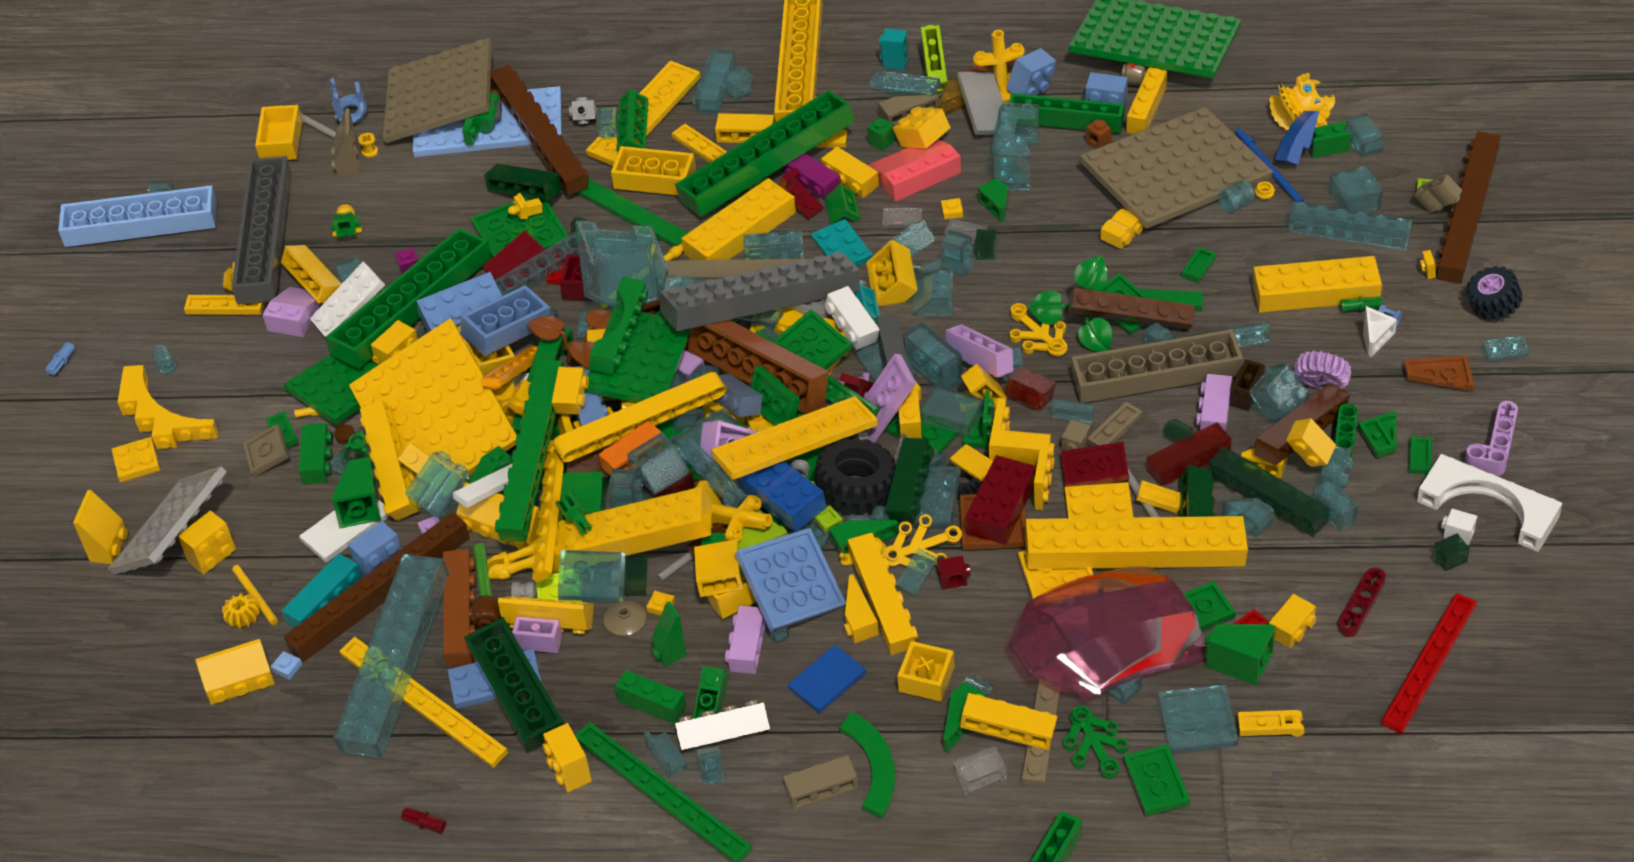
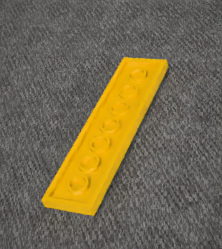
M669 61L639 93L648 98L646 136L701 78V72ZM636 100L638 104L641 106L642 102ZM635 111L636 115H637V116L639 117V119H640L641 116L638 114L637 111ZM618 116L586 149L587 156L609 165H614L618 155V151H616ZM634 124L637 130L640 131L639 127L636 124ZM633 137V140H634L635 142L639 143V141L637 140V138H636V137Z
M854 396L711 449V456L734 480L878 426V419Z

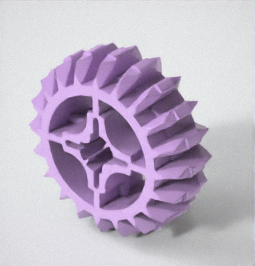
M1305 352V354H1300L1294 366V376L1297 377V380L1301 381L1303 385H1308L1309 388H1316V390L1322 389L1329 383L1343 389L1348 385L1351 377L1349 362L1329 352Z

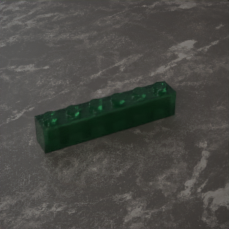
M1223 447L1209 461L1208 470L1212 471L1213 480L1219 481L1230 490L1261 506L1265 511L1271 512L1284 522L1295 526L1301 532L1314 537L1328 522L1329 507L1230 449Z

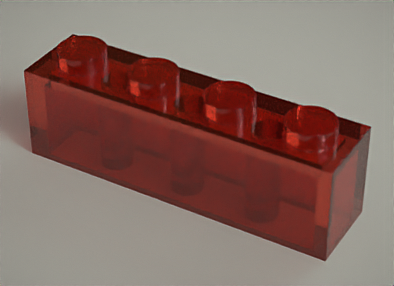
M1216 422L1148 456L1146 471L1161 487L1173 483L1176 479L1180 478L1187 465L1200 468L1230 453L1232 438Z

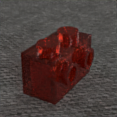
M1020 366L1008 377L1005 394L1033 408L1042 410L1053 399L1056 382Z

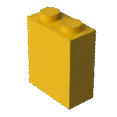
M737 539L694 547L696 582L700 597L743 590L742 569L735 557V553L739 550Z

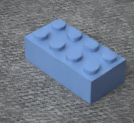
M488 272L417 300V312L427 332L435 329L450 318L459 327L461 326V315L501 297L502 294L491 272Z
M524 285L461 315L460 334L486 356L533 333L531 329L527 328L528 323L537 317L550 316V307Z

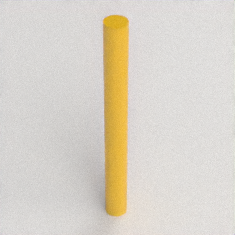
M239 565L233 566L232 571L250 596L255 598L259 609L271 625L277 624V617Z

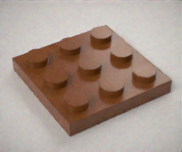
M976 494L960 495L963 550L1026 547L1025 507L1005 545L966 533L965 516Z

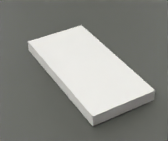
M379 501L381 521H384L389 516L384 511V504ZM334 510L299 537L307 547L327 563L338 553L345 550L350 542L381 521L340 529Z

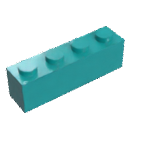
M338 553L281 610L286 624L295 628L358 582L362 577L358 564Z

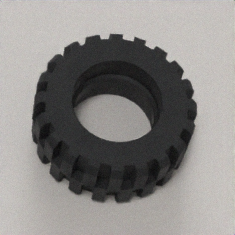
M844 438L840 442L835 441L830 446L827 445L818 455L815 485L824 492L826 505L834 507L838 512L845 511L846 514L851 515L852 513H858V515H864L865 512L873 513L877 508L880 510L887 504L896 469L895 459L886 448H882L877 442L874 444L868 439L859 440V438H853L848 440V438ZM849 474H855V475H861V476H864V477H863V478H855V477H850V476H847V475H849Z

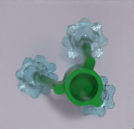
M360 431L351 435L348 443L345 444V451L341 455L339 453L334 455V458L330 460V464L333 465L331 468L333 471L338 472L342 476L348 461L354 460L353 457L348 456L350 450L354 453H363L365 457H370L369 452H371V449L365 440L366 431L363 433ZM371 460V465H372V469H373V473H374V469H376V468H375L374 463H373L372 460Z

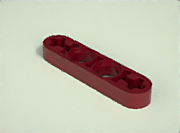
M1370 568L1365 573L1339 620L1338 630L1341 635L1353 637L1359 632L1384 587L1386 575L1382 569ZM1375 577H1378V578L1375 580L1374 585H1372V584H1371L1372 579H1374ZM1369 591L1372 593V596L1363 597L1360 593ZM1360 607L1364 611L1362 613H1355L1352 611V608ZM1350 619H1352L1353 625L1349 628L1345 627L1349 625Z

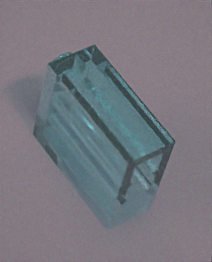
M443 451L433 452L405 492L406 496L438 519L445 516L455 501L453 499V492L463 488L465 482H468L472 476L467 472L468 469L465 466L452 462L450 460L451 457Z

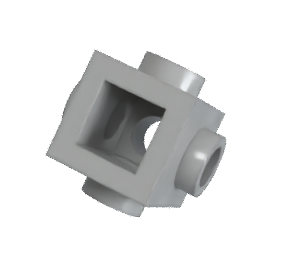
M587 97L576 98V101L572 102V106H569L570 117H573L574 121H578V124H589V120H597L596 101L587 100ZM582 108L585 109V112L583 114H581Z

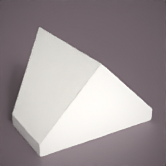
M1366 306L1363 336L1368 356L1372 357L1395 334L1397 319Z

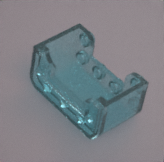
M1008 102L1002 104L999 108L992 144L993 179L997 177L1002 183L1007 185L1009 190L1030 191V147L1028 145L1033 142L1038 145L1039 104Z

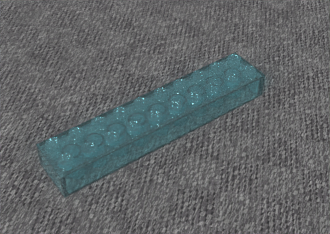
M410 554L402 555L333 738L340 752L377 758L383 757L449 576L444 559Z

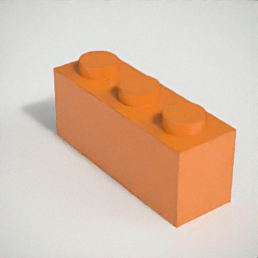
M647 421L599 454L601 468L618 482L666 449L664 434L650 421Z

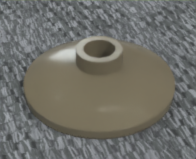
M620 601L611 605L606 610L603 618L607 631L619 637L632 636L638 633L647 621L645 609L634 601Z

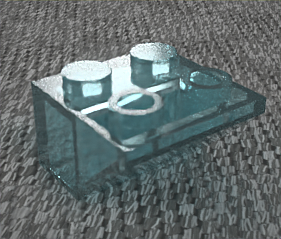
M662 432L627 454L630 471L654 495L689 474V470L676 447Z

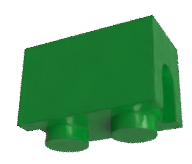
M1345 121L1315 127L1310 148L1308 149L1312 158L1350 151L1351 133L1350 131L1346 132Z

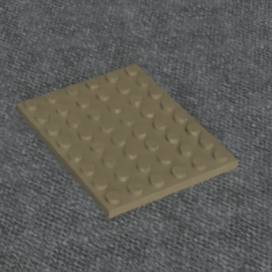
M1206 107L1080 155L1079 159L1089 172L1131 214L1139 219V222L1146 229L1273 178V171Z

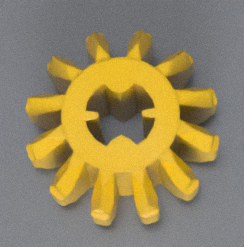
M240 593L237 597L232 595L231 600H225V606L222 607L224 621L232 629L238 627L241 630L243 626L250 628V623H256V617L260 616L259 605L255 598H252L250 594L244 596Z

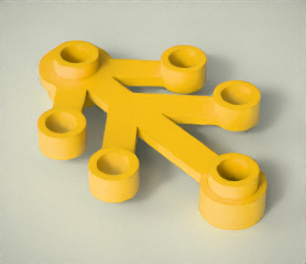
M1016 303L1012 305L1011 317L1017 322L1024 323L1031 331L1013 329L1010 331V340L1014 343L1020 342L1022 339L1043 340L1045 342L1034 343L1030 340L1024 341L1022 350L1025 354H1032L1035 350L1048 351L1053 356H1062L1067 352V344L1063 339V334L1066 332V324L1064 322L1058 321L1054 324L1055 337L1052 338L1049 335L1050 324L1042 323L1040 327L1027 316V308L1024 304Z
M924 514L919 518V527L911 544L902 548L906 536L912 532L911 524L909 522H902L899 525V534L894 544L883 550L882 557L886 556L890 567H896L901 564L915 570L917 574L923 575L927 571L926 562L923 560L915 562L905 556L915 554L935 563L938 567L937 559L939 557L947 558L944 553L935 554L926 549L944 542L957 544L962 539V531L959 527L953 525L949 526L942 534L922 540L926 530L932 525V518ZM928 519L930 522L925 525L921 521ZM903 526H908L909 530L907 532H904L901 530V528ZM956 531L957 535L953 537L949 533ZM894 552L897 554V556L895 558H890L889 554ZM920 564L925 567L921 571L916 568Z

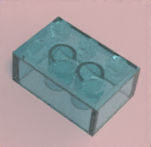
M923 322L903 333L904 347L909 365L945 395L963 383L961 377L963 375L962 354L959 350L951 347L944 338L938 336L931 327L926 326Z
M561 550L558 600L623 602L626 552Z

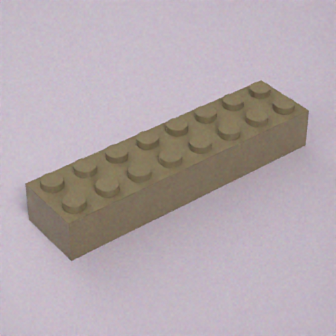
M1233 329L1071 357L1072 376L1080 403L1206 382L1207 374L1236 377L1243 365V356Z

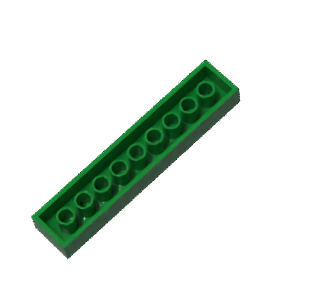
M830 90L824 92L677 182L675 186L681 202L700 217L708 214L713 209L723 205L726 201L739 195L742 191L770 176L776 170L786 166L789 162L810 149L817 147L818 144L854 123L855 120L850 104Z
M458 228L325 336L329 354L358 369L361 368L374 356L371 344L397 320L411 326L420 319L417 312V300L463 283L492 259L488 240Z

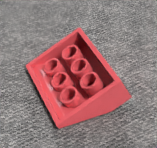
M937 139L927 149L906 148L875 161L868 166L878 172L880 185L896 202L960 174L961 156L950 144Z

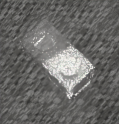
M995 746L982 749L978 753L968 757H961L953 762L954 777L965 796L1007 780L1006 765Z

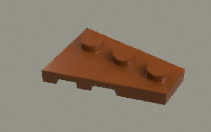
M1467 355L1404 359L1406 378L1409 381L1474 391V383Z

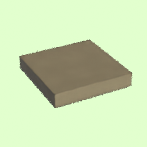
M278 424L243 443L250 473L254 477L289 458L282 429Z

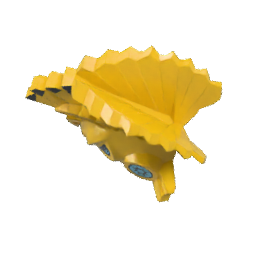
M1309 73L1298 76L1296 78V85L1292 89L1289 87L1285 88L1280 82L1278 84L1280 96L1272 95L1269 99L1271 103L1270 110L1272 111L1271 116L1274 117V122L1279 123V128H1283L1285 132L1288 131L1303 111H1319L1315 127L1327 125L1326 120L1329 118L1330 111L1335 104V97L1333 94L1331 97L1326 95L1324 97L1319 96L1316 88L1321 82L1309 80Z

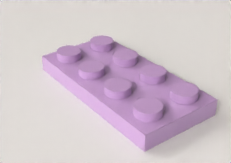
M894 353L865 396L867 400L881 408L876 416L878 426L864 430L869 435V440L876 443L916 384L900 354Z

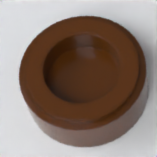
M341 425L334 431L336 441L342 445L347 444L350 436L355 434L354 428L351 425Z

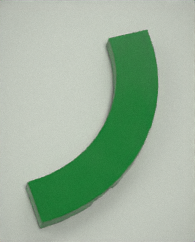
M851 711L840 726V732L850 737L863 748L872 770L871 786L867 798L862 804V810L883 819L891 804L895 786L893 757L889 746L879 731L870 722Z

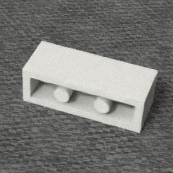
M849 286L827 294L825 303L827 313L831 314L837 327L844 332L846 339L852 343L856 350L877 342L880 329Z

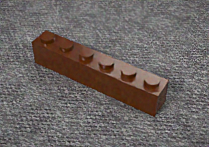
M1074 288L1070 295L1068 313L1189 331L1193 326L1195 305Z
M1331 383L1322 389L1320 388L1317 393L1307 398L1304 403L1295 407L1292 412L1283 416L1280 421L1271 425L1263 434L1257 436L1254 442V455L1276 466L1294 452L1286 439L1295 421L1311 418L1321 429H1324L1338 418L1339 407L1349 403L1350 393Z

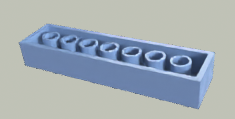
M211 185L61 204L58 231L64 247L212 229L216 228L217 200Z

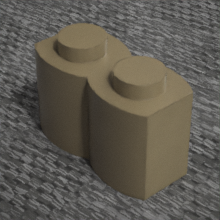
M1443 174L1433 181H1428L1418 187L1414 197L1429 213L1439 212L1445 206L1457 203L1462 189L1448 174Z

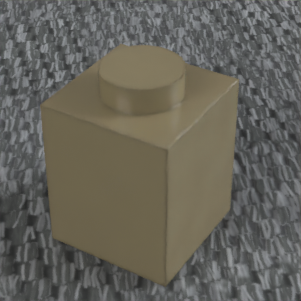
M1071 420L1062 435V451L1087 447V438L1091 435V425Z

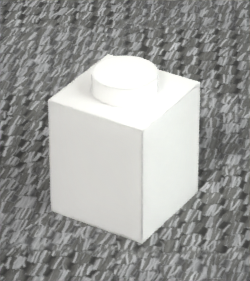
M1451 509L1449 517L1445 516L1441 528L1445 529L1443 538L1469 545L1476 528L1477 516Z

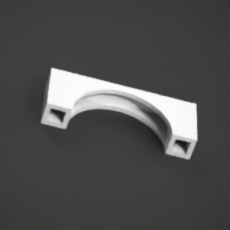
M1443 454L1439 456L1420 486L1417 499L1418 503L1438 510L1444 502L1462 494L1476 493L1495 497L1509 505L1521 522L1522 528L1518 544L1537 552L1540 551L1559 519L1562 502Z

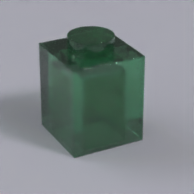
M977 229L975 241L976 260H996V230Z
M1457 533L1436 542L1432 556L1437 565H1440L1444 571H1448L1468 562L1470 548Z

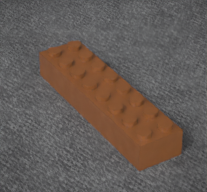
M731 320L690 328L688 346L690 353L750 385L755 367L762 366L800 398L799 411L808 414L825 407L829 371Z

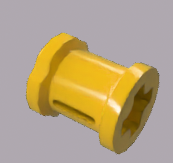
M372 133L360 135L358 139L359 144L362 145V155L367 158L377 155L378 148L374 143V135Z

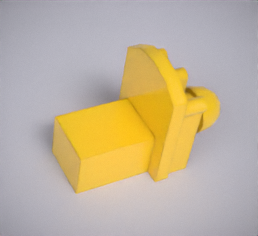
M521 193L514 196V205L508 208L509 214L516 215L517 213L520 219H528V216L542 213V203L539 198L525 201Z

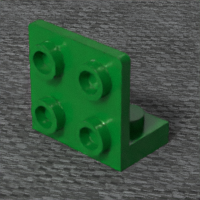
M985 391L984 411H966L963 446L967 444L972 448L988 449V442L992 431L990 427H992L994 421V412H991L994 410V398H990V391Z

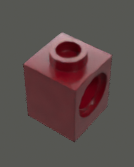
M963 555L937 560L942 590L968 586L967 577L971 576L969 563L965 564Z

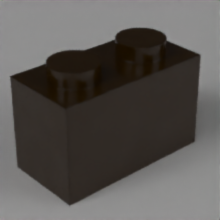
M1248 359L1245 360L1231 387V405L1247 410L1251 409L1264 383L1266 365Z

